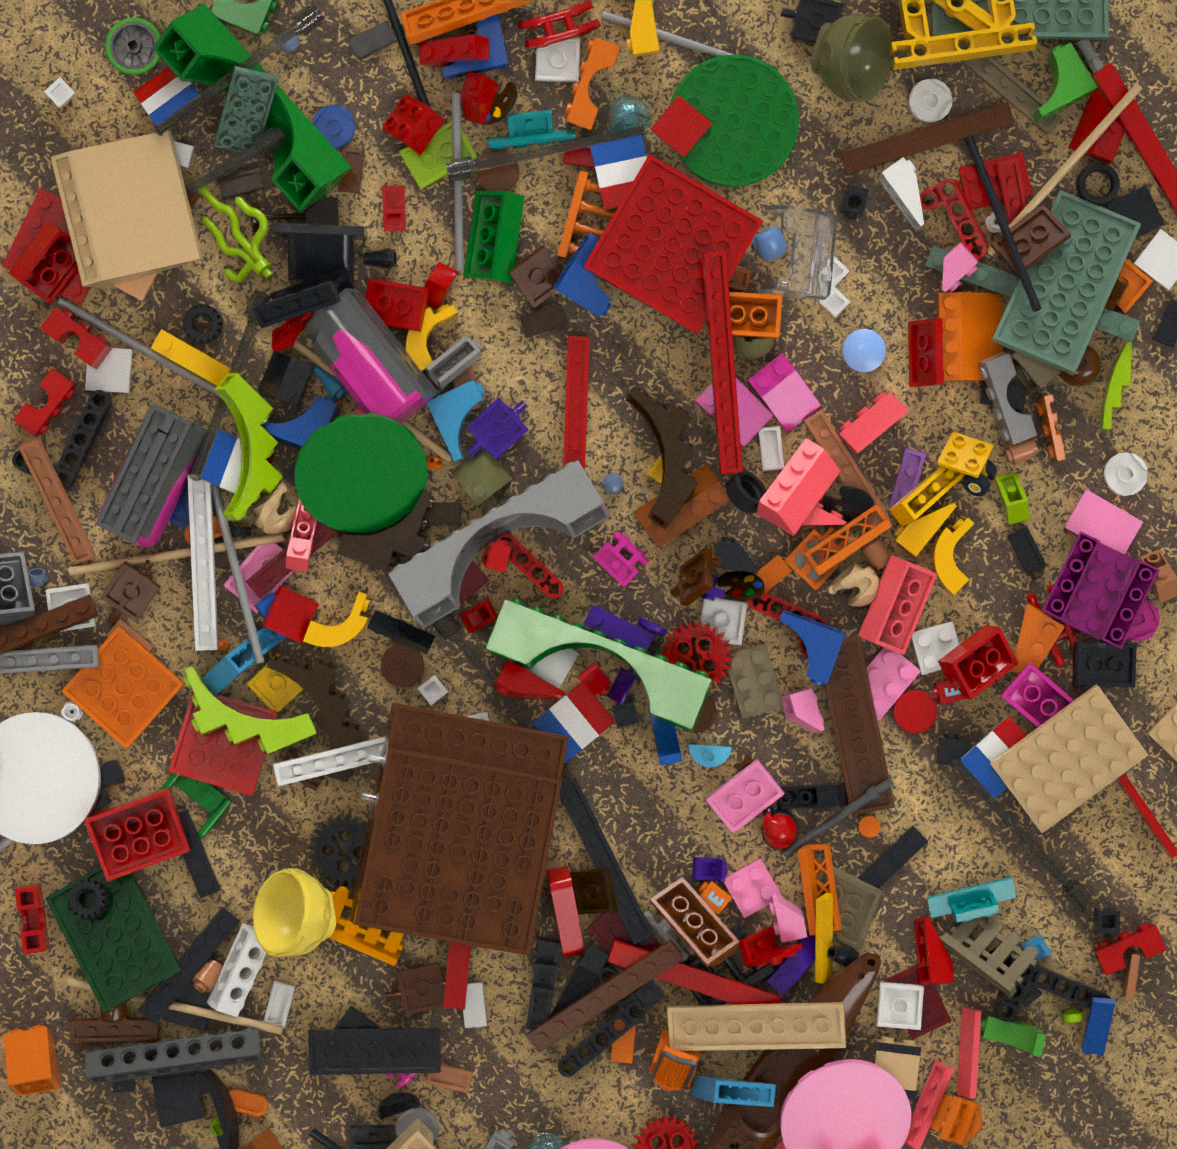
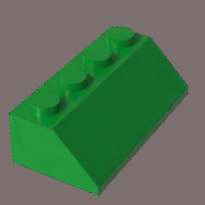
M476 191L463 277L512 283V278L508 271L515 265L525 196L507 191Z

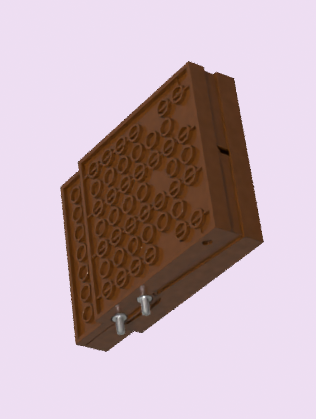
M392 703L381 756L369 755V757L380 759V761L368 759L369 762L378 763L379 767L373 795L362 793L361 795L371 797L372 799L361 797V800L372 803L349 921L354 925L529 956L532 938H535L536 935L534 927L560 795L561 775L569 736Z

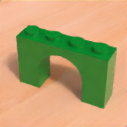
M215 0L211 12L220 22L261 38L262 33L266 34L270 26L268 19L271 13H275L278 1L258 0L254 3L242 4L234 0Z

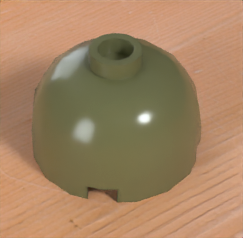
M732 336L733 348L736 353L749 361H755L766 356L774 345V338Z

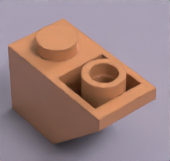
M1159 549L1141 556V561L1160 569L1151 587L1159 603L1177 597V577L1161 550Z

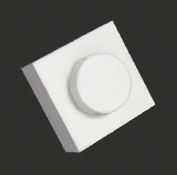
M61 77L44 91L60 109L76 95Z
M436 675L418 688L430 705L448 693V690Z

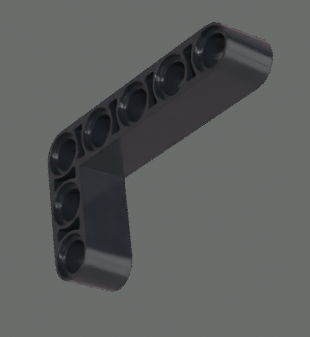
M95 390L91 393L58 464L52 463L58 477L62 473L68 476V482L63 485L64 489L71 488L75 483L112 405V397L106 391ZM100 394L106 397V402L102 406H98L96 403V398ZM90 414H94L97 419L96 423L92 426H89L86 421ZM80 434H85L87 437V442L83 446H80L77 442ZM15 452L12 457L14 467L31 475L27 465L22 467L19 463V458L22 456L21 452ZM74 453L77 455L78 460L75 465L71 466L68 463V457Z
M1036 964L1035 967L1030 965L1023 973L1021 984L1015 983V985H1018V990L1012 998L999 990L993 1004V1011L1003 1021L1009 1022L1015 1019L1029 985H1033L1090 1009L1092 997L1112 998L1099 989ZM1046 973V979L1043 982H1038V976ZM1066 981V987L1059 991L1058 984ZM1085 989V996L1078 999V992ZM1009 1005V1011L1006 1014H1001V1008Z
M605 966L598 975V981L600 984L606 982L603 978V972L611 971L614 976L619 971L614 966ZM634 991L626 999H621L616 1003L621 1009L619 1012L562 1057L558 1064V1071L562 1076H573L644 1018L647 1009L634 994ZM633 1005L641 1007L642 1014L640 1016H634L630 1012V1008ZM614 1020H623L625 1028L622 1030L615 1029ZM605 1033L608 1037V1042L604 1044L599 1043L596 1037L597 1034ZM588 1047L591 1050V1056L583 1057L580 1054V1048ZM569 1060L573 1062L574 1069L572 1071L565 1070L563 1067L564 1061Z

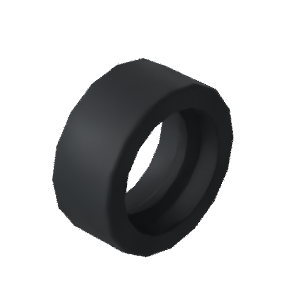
M1094 163L1087 166L1079 174L1076 181V190L1079 197L1098 206L1110 202L1117 195L1120 188V179L1117 172L1105 163ZM1102 172L1109 177L1111 188L1105 196L1094 197L1087 192L1085 181L1091 173Z
M748 471L736 473L726 483L725 487L730 501L745 513L756 512L760 499L767 491L760 479Z

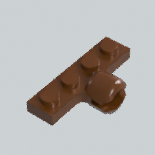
M126 1002L108 1013H103L100 1007L99 1018H73L69 1021L70 1042H141L159 1040V1023L154 1024L147 1018L129 1017L127 1015Z

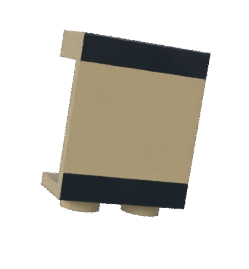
M882 1036L881 1039H876L875 1064L894 1075L901 1083L908 1099L915 1100L921 1046L916 1044V1040L904 1038L903 1042L894 1041L895 1038L890 1036Z

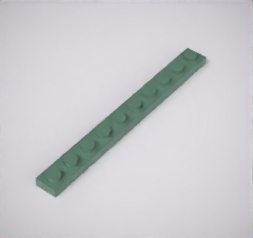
M933 245L925 266L943 272L944 256L950 251ZM981 262L976 264L978 269L969 277L965 274L961 278L1008 297H1012L1020 279L1019 276ZM1104 308L1095 328L1133 342L1140 321Z

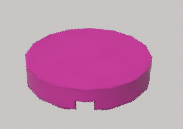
M1145 599L1127 639L1142 641L1153 636L1160 621L1159 612L1150 601Z

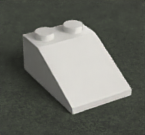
M902 157L883 171L878 180L914 230L917 231L924 225L917 177L914 173L916 168L909 159L906 161Z

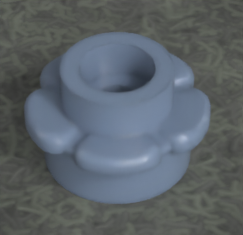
M35 568L28 571L29 582L33 587L43 586L44 582L48 580L44 569Z

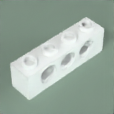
M242 923L218 981L207 1001L214 1010L238 1017L240 1010L243 1009L245 999L253 987L254 979L261 969L266 955L261 945L257 942L253 926Z

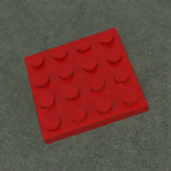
M42 188L39 189L2 264L3 267L11 270L48 220L70 236L61 197ZM78 268L58 294L82 305L90 287L82 286Z
M213 694L225 706L240 714L258 719H277V711ZM191 697L168 772L253 796L266 755V751L262 752L257 741L261 739L260 735L235 745L233 741L229 742L225 730L228 729L227 726L202 735L200 731L196 732L192 720L195 719L193 713L200 711L201 708L195 707Z

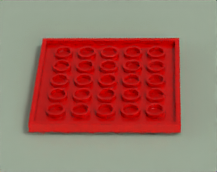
M649 154L583 269L698 335L707 320L702 253L726 251L729 282L763 220Z

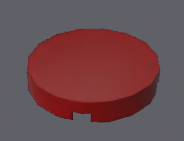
M909 690L902 693L896 700L893 707V717L897 725L904 731L922 733L934 724L937 717V706L933 698L927 693L920 690Z

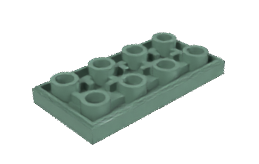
M237 66L234 67L216 132L214 147L257 156L278 83V76Z

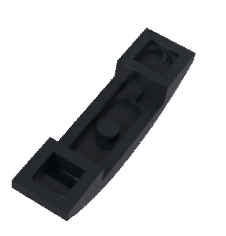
M211 1069L196 1073L202 1094L211 1093L223 1131V1135L217 1136L220 1149H238L239 1125L229 1092Z

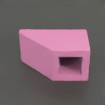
M962 242L944 256L942 290L944 292L947 290L954 291L961 284L959 280L965 274L969 277L978 269L976 266L978 260Z
M812 688L780 697L787 719L811 733L825 730L823 726L824 719L817 706V696Z
M776 893L771 894L773 902L769 903L771 915H775L777 921L773 922L775 935H780L781 942L806 938L807 932L801 908Z

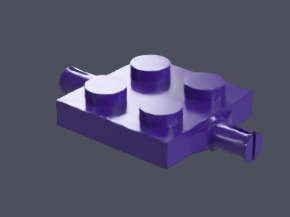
M497 398L467 426V429L474 435L477 441L467 451L474 457L483 448L489 451L495 459H498L528 431V428L521 422L519 414L528 407L524 404V401L521 400L512 409L505 405L500 398Z

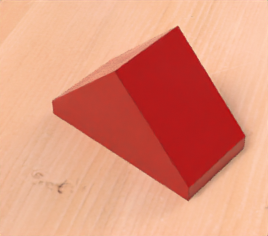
M438 262L424 286L430 289L427 300L428 306L436 310L440 308L458 271Z
M489 599L459 615L470 634L499 617Z

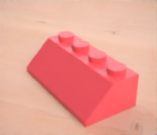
M806 438L760 499L757 515L795 536L838 477L841 470L824 448Z
M891 555L879 583L877 595L869 607L858 636L904 655L938 574Z

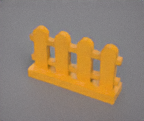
M342 886L337 889L336 893L331 891L336 926L329 938L395 967L404 947V944L401 943L404 934L391 931L389 937L381 934V929L354 925L349 919L341 916L345 905L352 907L353 900L348 898L349 890Z

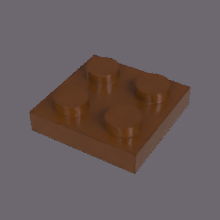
M543 246L508 271V274L532 308H535L557 291L553 286L562 273Z

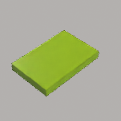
M452 121L439 128L421 156L409 147L399 151L420 190L453 172ZM461 129L463 167L478 157Z

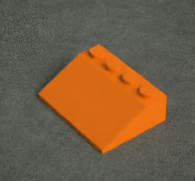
M976 292L938 293L936 295V318H942L944 382L985 381L979 374V361L1003 352V346L992 341L1002 318V294Z

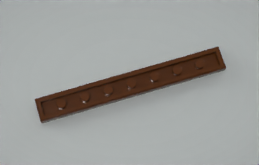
M1006 102L841 153L840 156L846 175L901 159L902 157H908L960 141L970 135L976 136L1014 124V119L1009 103Z

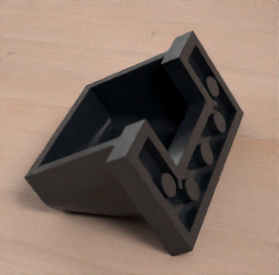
M276 223L275 232L280 237H288L289 281L304 282L347 267L351 279L355 283L356 240H367V230L365 227Z

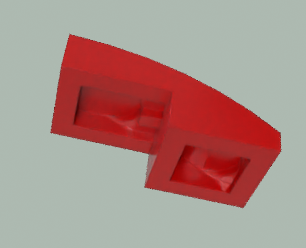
M404 185L382 186L384 232L406 231Z

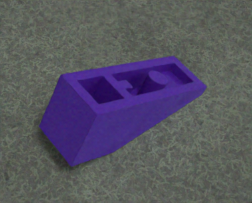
M592 605L583 624L592 630L606 634L607 637L613 640L617 638L627 642L628 647L632 649L638 646L647 650V652L656 635Z
M809 932L806 938H802L797 943H801L803 947L797 951V955L790 958L784 957L782 959L783 962L774 968V972L765 977L766 981L782 996L798 981L815 960V935H809Z

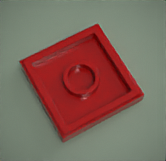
M678 95L650 130L684 158L712 123Z
M279 586L262 626L302 644L319 603L283 586Z

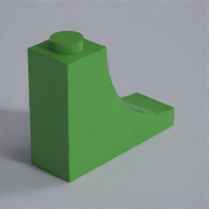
M1072 43L1065 46L1063 44L1057 45L1051 50L1052 53L1047 58L1052 72V91L1047 103L1038 108L1032 115L1036 123L1090 96L1097 89L1095 82Z
M985 1013L984 1018H981L980 1034L983 1038L1017 1047L1034 1056H1042L1046 1035L1037 1025L1016 1020L1006 1022L996 1015Z

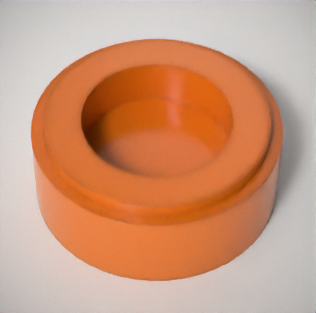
M867 815L860 819L858 829L863 836L872 838L880 832L881 825L876 817Z

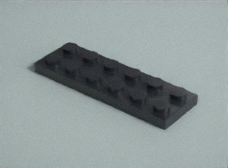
M440 1027L311 1029L308 1031L309 1075L441 1073Z

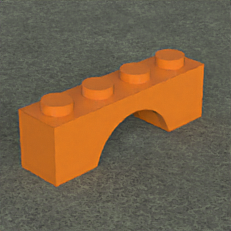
M595 37L594 41H589L586 53H589L587 62H582L579 74H582L580 83L575 82L572 90V95H575L573 103H568L564 115L567 116V122L590 130L593 129L599 108L591 100L589 85L591 79L598 71L615 66L621 49L620 45Z

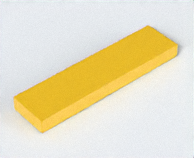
M825 893L816 899L815 981L821 984L832 977V960L827 957L828 949L833 946V894Z

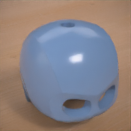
M777 225L756 234L752 240L755 252L765 261L779 258L787 249L785 236Z

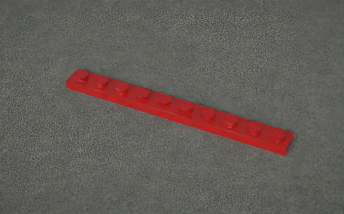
M726 251L702 253L719 474L743 472Z

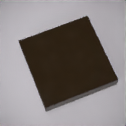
M609 868L573 870L569 872L578 914L612 913L618 911Z

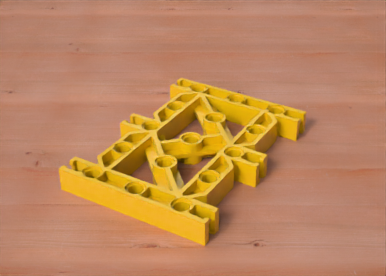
M898 0L904 38L907 40L892 42L889 50L890 55H894L895 52L909 53V57L901 59L894 57L892 68L897 70L1034 51L1037 46L1036 36L1032 37L1035 29L1034 22L1011 26L1016 17L1013 0H987L989 13L971 0H932L943 8L949 17L957 18L973 30L930 37L924 0ZM958 1L961 3V7H954L951 2ZM915 7L918 10V12L912 14L908 11L907 8ZM1028 34V37H1032V40L1019 41L1018 36ZM1009 37L1012 43L1006 44L1001 38ZM965 43L968 49L962 50L958 47V44ZM921 49L924 51L925 55L918 56L915 54L914 50Z

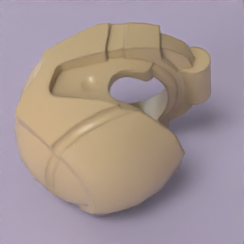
M280 482L274 492L266 494L252 507L256 514L254 519L256 526L262 532L269 535L287 532L294 523L296 506H288L282 510L277 509L280 505L282 494L287 490L284 482Z
M853 562L826 587V592L828 594H835L838 590L852 588L848 605L863 607L872 603L875 599L879 578L871 567H861L856 562Z

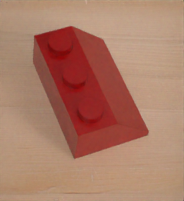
M1099 88L1088 99L1068 147L1070 150L1076 151L1112 110ZM1117 118L1084 154L1085 156L1107 165L1113 162L1125 134V130Z
M48 220L8 273L51 304L78 268L71 237Z
M988 625L983 626L938 660L946 679L969 700H972L1019 664L1001 628Z

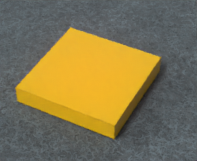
M267 663L246 684L271 710L279 713L303 688L284 674L267 668Z

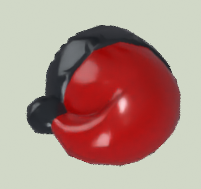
M768 806L763 810L764 818L761 827L763 840L769 847L775 850L786 849L797 837L799 830L798 822L791 812L783 809L774 810L773 807Z

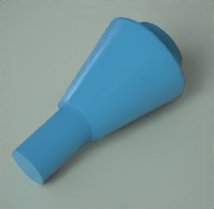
M319 366L313 369L312 372L321 380L332 399L341 400L346 396L348 391L339 379L325 373Z

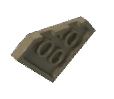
M833 866L842 927L841 930L836 931V935L839 941L859 950L862 947L884 891ZM820 870L818 879L826 884L828 875L823 870Z

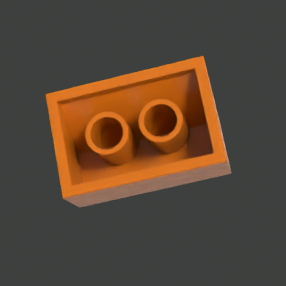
M729 292L732 336L779 339L783 295Z

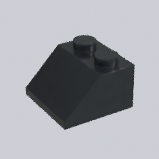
M273 351L258 391L299 407L314 366Z
M721 537V541H716L714 556H718L721 560V563L716 566L717 568L758 573L757 566L739 543H735V538Z

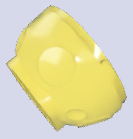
M288 868L273 873L263 883L255 900L253 928L257 942L265 953L276 957L304 955L311 952L322 941L333 934L336 926L333 897L331 892L324 888L317 879L305 871Z

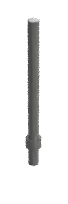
M888 778L876 787L874 785L866 790V794L793 842L788 848L783 849V855L787 858L871 800L875 801L881 797V793L894 785L893 781Z

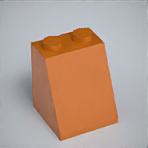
M37 1025L33 1026L31 1030L15 1029L10 1031L9 1034H4L8 1086L18 1096L62 1088L53 1035L48 1027Z

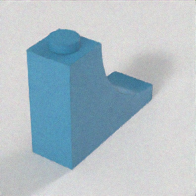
M476 380L469 381L427 402L454 462L464 459L460 444L463 423L470 411L477 404L485 400L483 397L486 394L481 382L477 383Z
M266 627L257 632L263 656L280 642ZM247 639L226 655L201 679L215 696L255 663L250 639Z
M695 1075L692 1097L713 1103L774 1107L776 1085Z

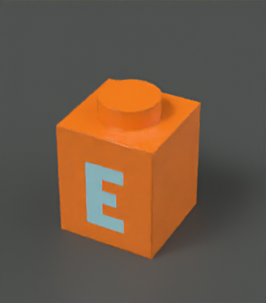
M712 880L708 883L704 881L697 890L699 896L718 915L732 899L728 892Z

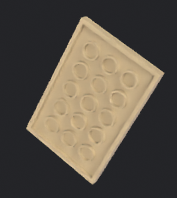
M1096 684L990 762V764L1038 830L1043 833L1147 757L1148 753Z

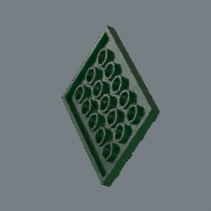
M99 866L45 898L103 1013L110 1012L182 970L133 873L107 882L102 867ZM79 880H95L107 888V893L110 895V898H108L110 904L106 906L108 909L102 913L101 917L89 920L83 919L73 914L72 910L69 909L67 897L70 894L68 892L73 889L72 885L77 884ZM92 890L85 891L81 896V905L84 908L93 907L97 900L96 893Z

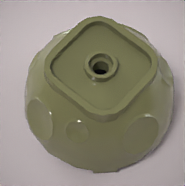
M867 13L844 15L833 23H825L820 28L812 53L811 68L813 72L821 76L823 82L833 94L843 100L856 102L871 100L884 85L890 71L892 55H890L889 49L892 43V36L889 26L878 15Z

